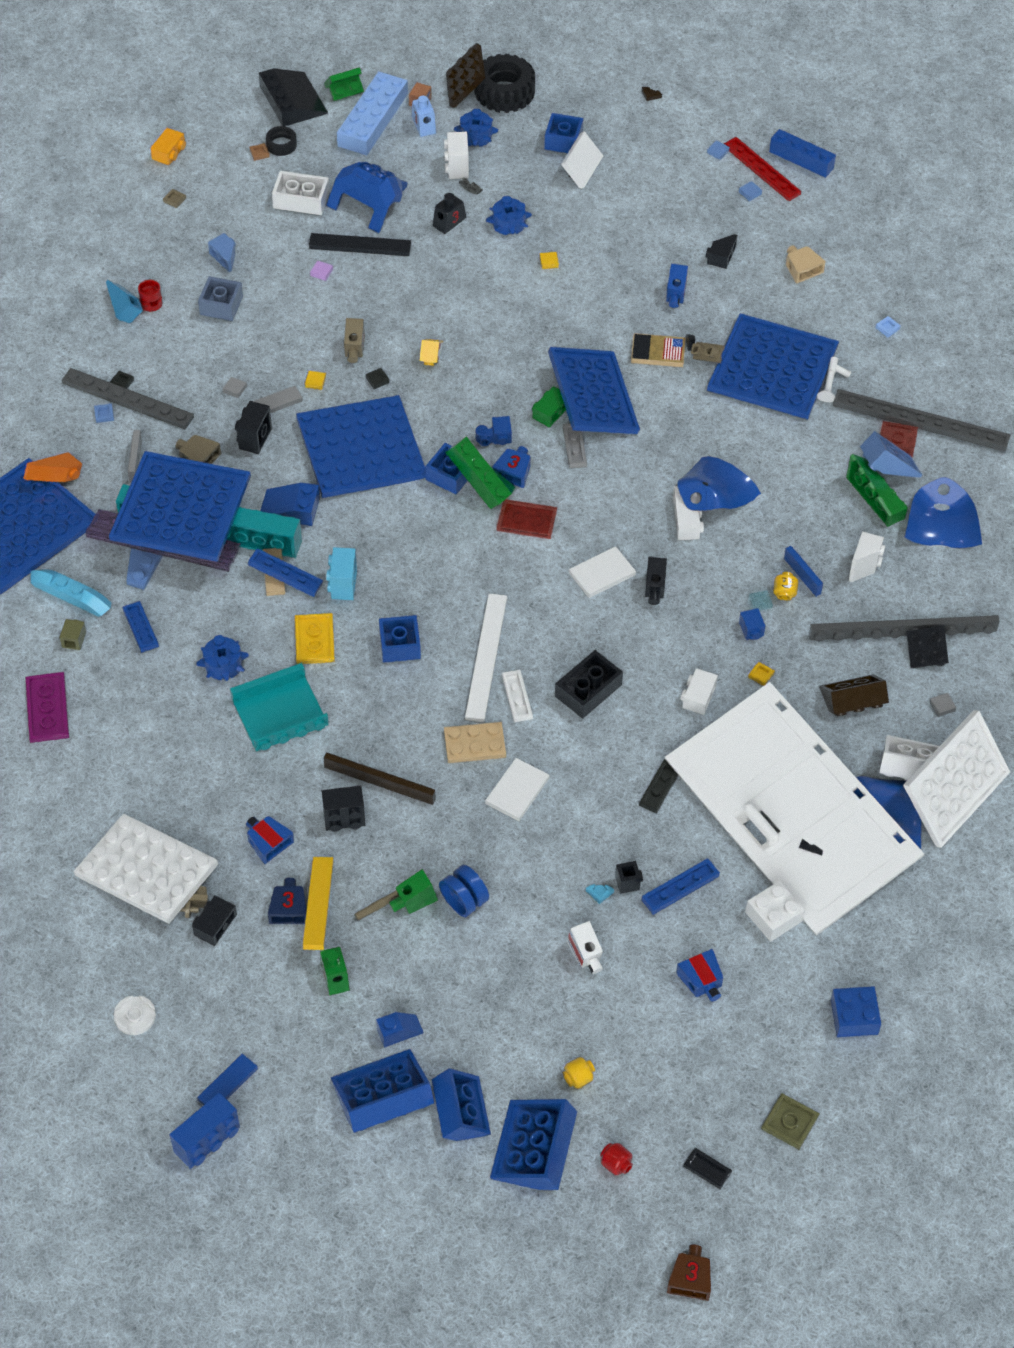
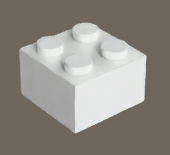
M447 132V139H444V149H447L444 152L445 162H448L445 163V173H449V179L469 178L467 132Z
M778 881L748 900L745 913L771 942L803 922L805 909L785 886Z

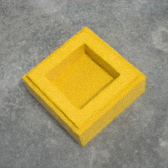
M557 252L540 253L542 269L559 268Z
M308 371L305 387L322 390L326 373Z
M758 662L749 673L748 678L764 686L774 675L775 670Z

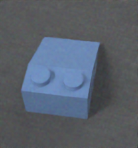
M876 431L860 446L863 451V457L869 462L868 466L874 471L878 470L883 474L918 478L922 476L912 456Z

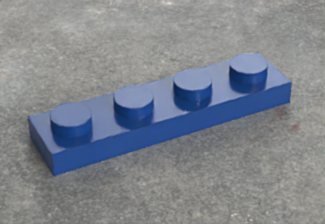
M258 548L248 561L249 566L312 597H315L323 584V580Z
M707 858L642 896L641 900L654 915L718 878L720 872Z

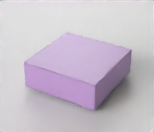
M317 261L310 271V276L326 281L333 270V265Z

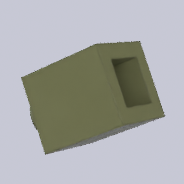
M77 619L65 620L59 637L63 648L81 649L86 635L85 623Z

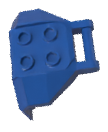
M357 162L342 168L335 178L326 206L336 211L344 193L373 208L374 213L369 229L379 234L389 207L393 202L401 201L402 191L407 188L408 183L400 180L394 173L381 169L382 167L379 165Z

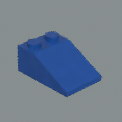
M296 483L266 489L260 511L300 519L301 525L313 526L320 500L319 485Z

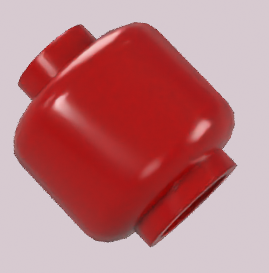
M609 1143L600 1154L601 1164L613 1175L627 1174L633 1166L631 1163L633 1159L632 1153L620 1143Z

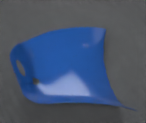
M701 457L693 468L678 480V489L684 504L688 509L694 511L738 508L755 500L761 494L749 476L734 465L717 457ZM695 492L700 493L702 496L701 501L697 504L692 503L690 499L691 495Z
M941 477L924 485L917 491L911 505L904 536L906 539L922 545H943L951 548H968L982 545L976 506L968 493L950 478ZM941 484L948 485L949 493L946 495L939 494L938 487ZM934 504L949 505L950 509L941 511L934 508Z
M867 776L856 777L921 849L922 820L903 786L907 780L879 779ZM858 788L854 791L859 799L863 797L864 794ZM898 832L893 836L899 843L905 841Z

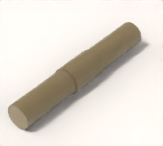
M397 891L356 912L354 916L359 921L385 907L391 900L398 897Z

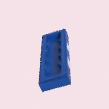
M138 601L123 606L124 615L141 653L159 647L141 602Z

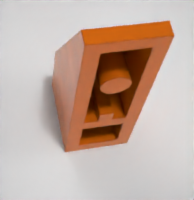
M69 452L27 463L23 478L33 481H72L79 478L82 463Z

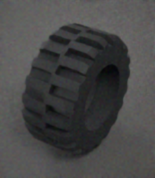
M496 54L494 57L490 56L487 60H483L485 79L474 89L478 102L480 101L483 107L486 106L488 110L494 109L498 113L500 111L509 113L512 110L516 112L519 108L523 109L526 107V104L529 105L535 96V71L529 62L524 58H519L517 55L511 56L510 54ZM498 82H511L512 84L504 85L498 84Z

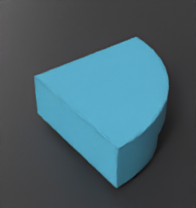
M593 884L586 887V892L600 904L614 893V889L608 885Z

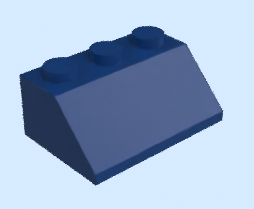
M448 1068L431 1079L443 1138L460 1141L491 1135L479 1076Z

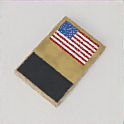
M634 333L631 363L683 367L686 338Z

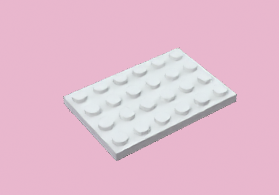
M973 710L903 786L934 845L942 848L1006 778L1010 770L980 711Z
M122 814L73 872L80 879L170 924L217 867L218 861L134 818Z

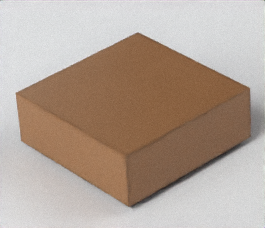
M265 143L249 147L254 161L270 157Z

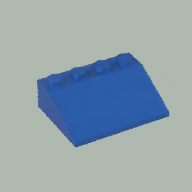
M411 1049L331 1077L353 1133L434 1104L430 1082Z
M567 1099L510 1100L490 1178L537 1190H559L578 1111Z

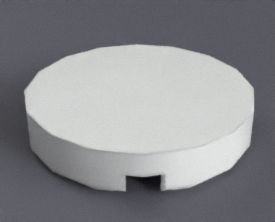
M128 996L122 999L114 1010L116 1026L120 1031L128 1035H139L148 1031L156 1018L154 1005L144 996Z

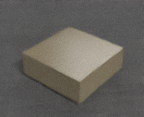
M172 189L163 198V202L178 208L186 199V195Z

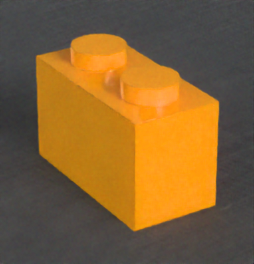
M166 128L150 148L152 160L166 165H170L172 161H175L179 152L184 150L186 146L184 133Z

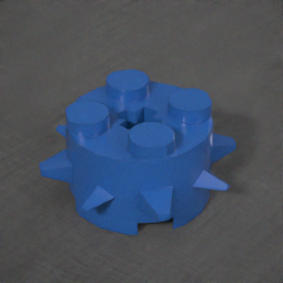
M473 109L471 112L461 116L460 125L454 127L456 132H467L468 146L479 145V147L491 142L492 134L497 133L498 129L492 126L493 119L480 109Z
M503 196L501 200L494 204L493 208H489L492 211V216L488 217L486 222L492 223L495 231L500 234H518L524 227L528 228L525 220L531 217L532 214L525 211L524 203L510 196Z
M217 635L205 647H201L203 658L197 661L196 664L197 666L205 667L207 678L212 677L217 680L224 679L228 681L230 677L234 678L240 671H245L242 667V661L249 657V654L241 651L239 641L224 637L223 635Z

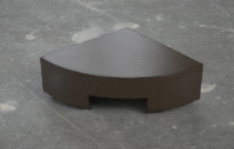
M642 87L641 91L646 101L662 98L660 91L650 89V87Z

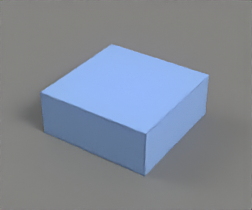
M887 316L876 324V329L886 337H890L900 330L901 325Z

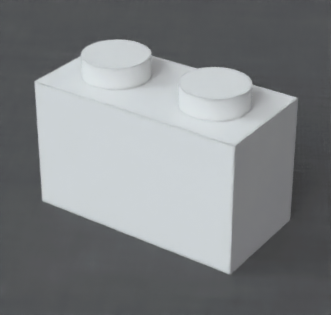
M696 668L694 674L688 678V689H684L681 695L683 708L705 715L717 686L718 675Z

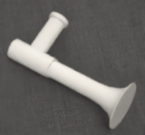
M831 357L825 388L817 394V398L820 401L829 403L834 401L835 395L831 392L836 372L844 375L846 378L851 374L850 370L837 365V357Z

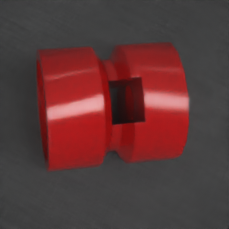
M144 280L138 286V293L142 309L148 312L159 310L163 304L160 284L155 280Z

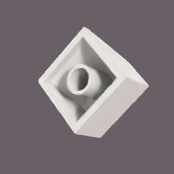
M862 531L852 560L848 581L854 582L874 574L876 568L881 567L883 560L881 556H883L886 547L883 545L884 537Z

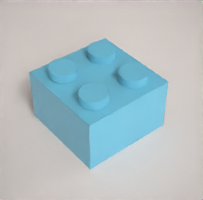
M333 547V553L329 555L328 559L330 570H327L326 580L328 581L327 591L331 592V599L354 600L357 576L356 549Z

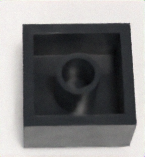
M249 401L247 406L243 408L241 418L235 424V430L237 431L236 442H238L240 450L255 454L260 453L272 430L270 406Z
M361 785L321 790L326 831L337 832L345 828L359 829L361 826H366Z

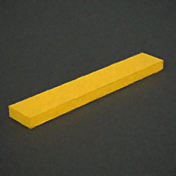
M313 857L303 950H324L333 857Z

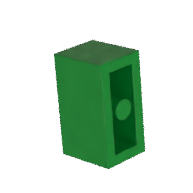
M553 386L532 406V418L549 428L566 411L560 389Z

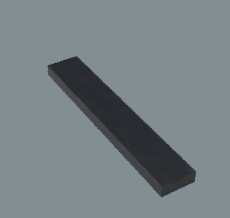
M311 233L309 249L410 256L411 240Z

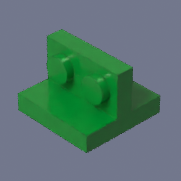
M360 67L329 76L324 82L325 88L330 90L333 101L364 92L359 77L362 74Z

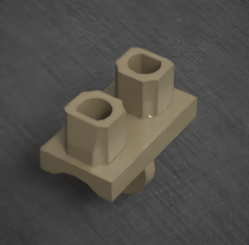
M696 342V344L693 343L691 354H693V359L721 363V355L725 346Z
M200 886L179 912H185L186 918H191V913H199V908H204L206 902L209 901L207 888Z

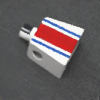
M590 921L571 928L567 943L580 967L588 966L591 974L600 972L603 969L600 964L603 951Z

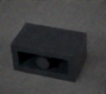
M214 895L211 901L206 902L201 915L197 916L192 923L194 936L215 946L237 916L236 906Z

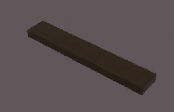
M326 753L323 758L324 768L431 805L436 800L435 789L330 753Z

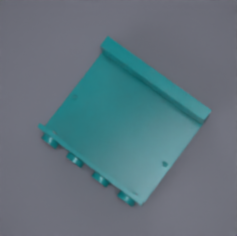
M302 663L230 688L233 704L256 752L267 750L278 743L284 744L295 737H303L311 731L322 730L325 726L329 725L327 713L323 714L305 677V668Z

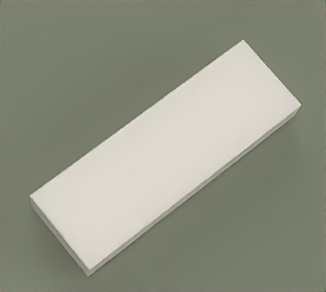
M521 670L503 672L502 679L514 722L533 719Z

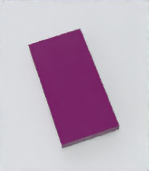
M64 672L26 676L30 743L69 738Z

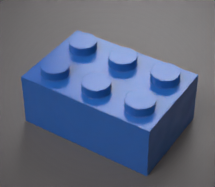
M219 1092L169 1134L174 1153L190 1169L202 1164L206 1158L205 1156L211 1151H217L222 1146L224 1140L228 1137H234L239 1131L240 1124L237 1109Z

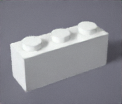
M674 486L673 503L677 539H700V533L704 531L703 522H700L702 511L688 509L683 502L678 486ZM695 492L691 495L692 503L697 504L700 502V493Z

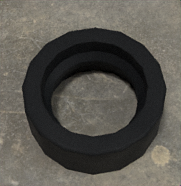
M277 126L270 129L266 134V147L268 151L277 156H286L294 152L297 147L294 130L286 126ZM281 137L290 139L285 144L272 142L274 139Z

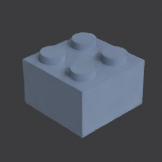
M209 276L198 299L200 315L233 321L243 299L242 282Z

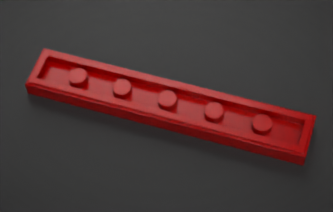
M734 137L724 143L730 147V153L787 201H791L801 195L800 189L739 138Z

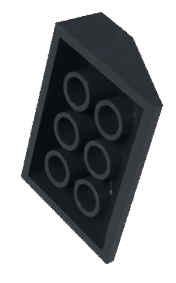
M276 68L259 72L260 88L282 126H289L328 114L305 72Z

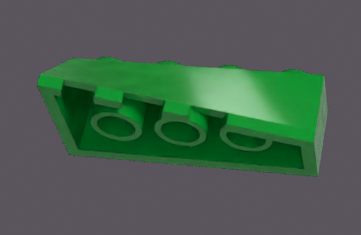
M467 436L456 442L445 452L490 509L500 505L515 490L516 487L490 467Z
M855 454L850 455L846 475L847 480L887 527L904 520L908 509L905 502L901 501L895 490L889 487L884 477L868 466L869 462L865 458Z

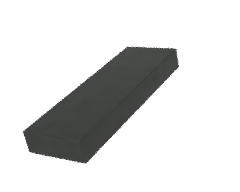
M665 759L639 802V806L654 813H658L678 777V774Z

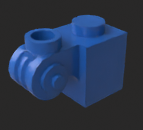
M510 416L492 417V428L490 429L485 425H479L475 430L476 441L482 446H488L490 443L500 445L512 443Z

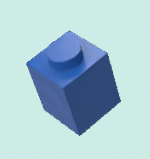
M759 609L740 612L739 624L745 639L757 640L764 636L766 625Z

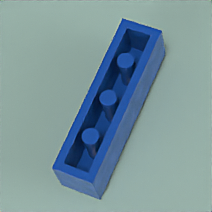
M781 129L771 138L770 153L825 178L834 169L836 154Z

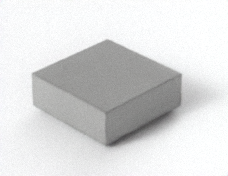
M231 377L223 387V393L239 398L246 389L247 382Z
M948 693L930 699V703L938 717L956 711L957 707Z

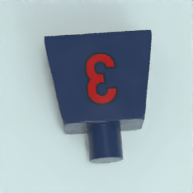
M291 877L285 878L284 886L274 887L268 909L269 924H305L307 909L304 889L302 886H296V879Z

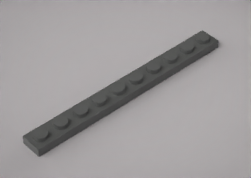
M841 389L837 390L833 401V406L1004 452H1006L1011 436L1008 433Z
M998 615L820 623L810 625L809 639L821 642L829 639L840 641L850 638L855 640L862 638L879 639L881 637L898 638L900 636H907L906 631L944 626L945 634L955 635L957 633L971 635L979 632L990 634L997 632L1000 620Z

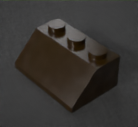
M874 674L819 686L828 711L835 714V716L846 715L848 711L862 712L867 707L881 708L883 704L889 703L886 680Z

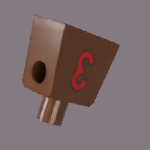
M691 1244L689 1245L688 1254H678L668 1283L667 1293L709 1301L711 1293L710 1259L701 1257V1246Z

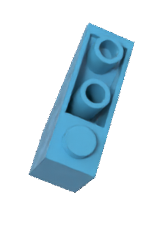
M107 280L106 285L116 318L120 321L131 323L143 311L139 298L121 285Z

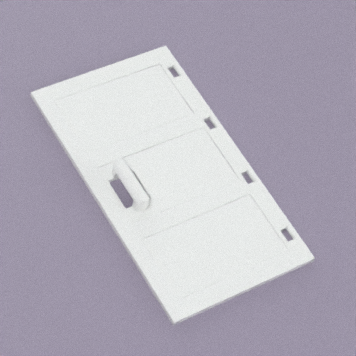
M770 682L665 756L668 764L773 885L780 881L805 909L803 921L815 935L823 932L924 856L921 849ZM779 702L786 707V710L783 712L776 706ZM818 744L825 751L821 755L814 749ZM857 788L864 794L861 799L854 793ZM760 812H763L766 815V817L780 831L779 833L775 831V829L769 824V822L762 816ZM751 820L766 837L764 844L761 845L744 825L746 822ZM897 832L905 840L901 844L893 837ZM802 838L809 844H815L822 849V856L800 849L799 846Z

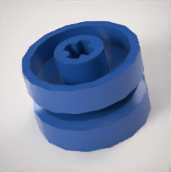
M462 864L453 871V876L448 875L439 882V888L444 899L461 917L466 918L476 910V906L480 907L489 900V892L484 882L467 865Z

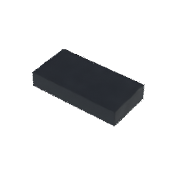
M694 1148L683 1166L720 1190L732 1173L731 1169L697 1148Z

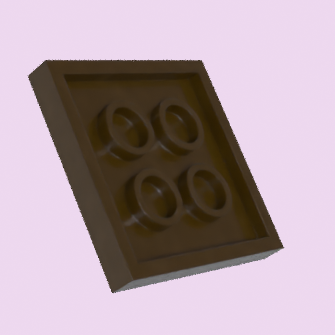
M478 43L470 47L446 72L449 106L453 108L459 105L485 79L482 47Z

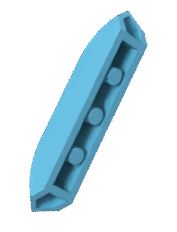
M49 569L31 571V584L34 587L93 615L100 617L111 608L112 603L101 593L61 573Z

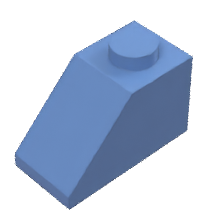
M223 233L208 242L209 254L228 272H231L236 254V244L231 237L229 238Z

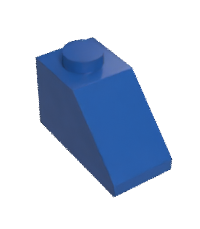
M394 1012L376 1019L377 1031L384 1048L424 1033L416 1014Z

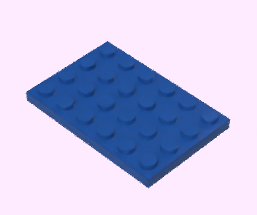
M561 347L549 348L548 354L573 431L638 434L640 428L614 351Z

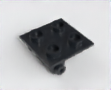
M944 626L906 631L911 668L933 665L945 666V664L949 663Z

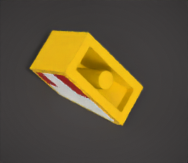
M423 339L419 361H424V365L430 366L438 363L443 340Z

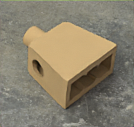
M792 245L787 249L786 267L796 284L824 273L826 261L811 248L805 246L797 249Z

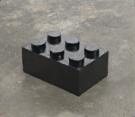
M594 650L555 683V697L583 719L622 685L623 671Z

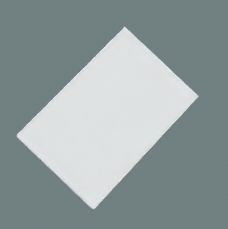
M584 131L579 134L561 165L578 187L584 188L603 158V154Z
M615 546L570 568L569 574L587 597L591 598L635 576L636 571Z
M515 758L485 800V804L520 821L550 779V775Z

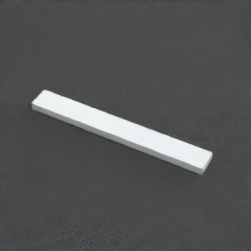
M488 594L465 720L485 722L507 603V596Z

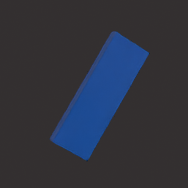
M792 546L785 548L784 560L816 597L821 595L823 582Z
M242 1053L197 1097L198 1101L205 1105L219 1092L228 1099L258 1070V1066Z

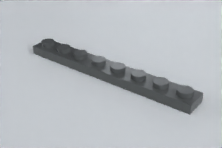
M70 368L62 378V384L186 430L194 418L193 413Z

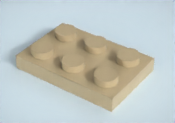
M502 722L444 727L448 763L506 758Z

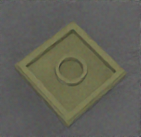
M781 1093L761 1129L800 1150L820 1113Z

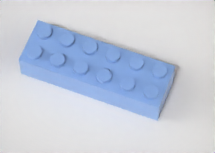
M378 71L337 131L338 147L368 155L408 95V80Z

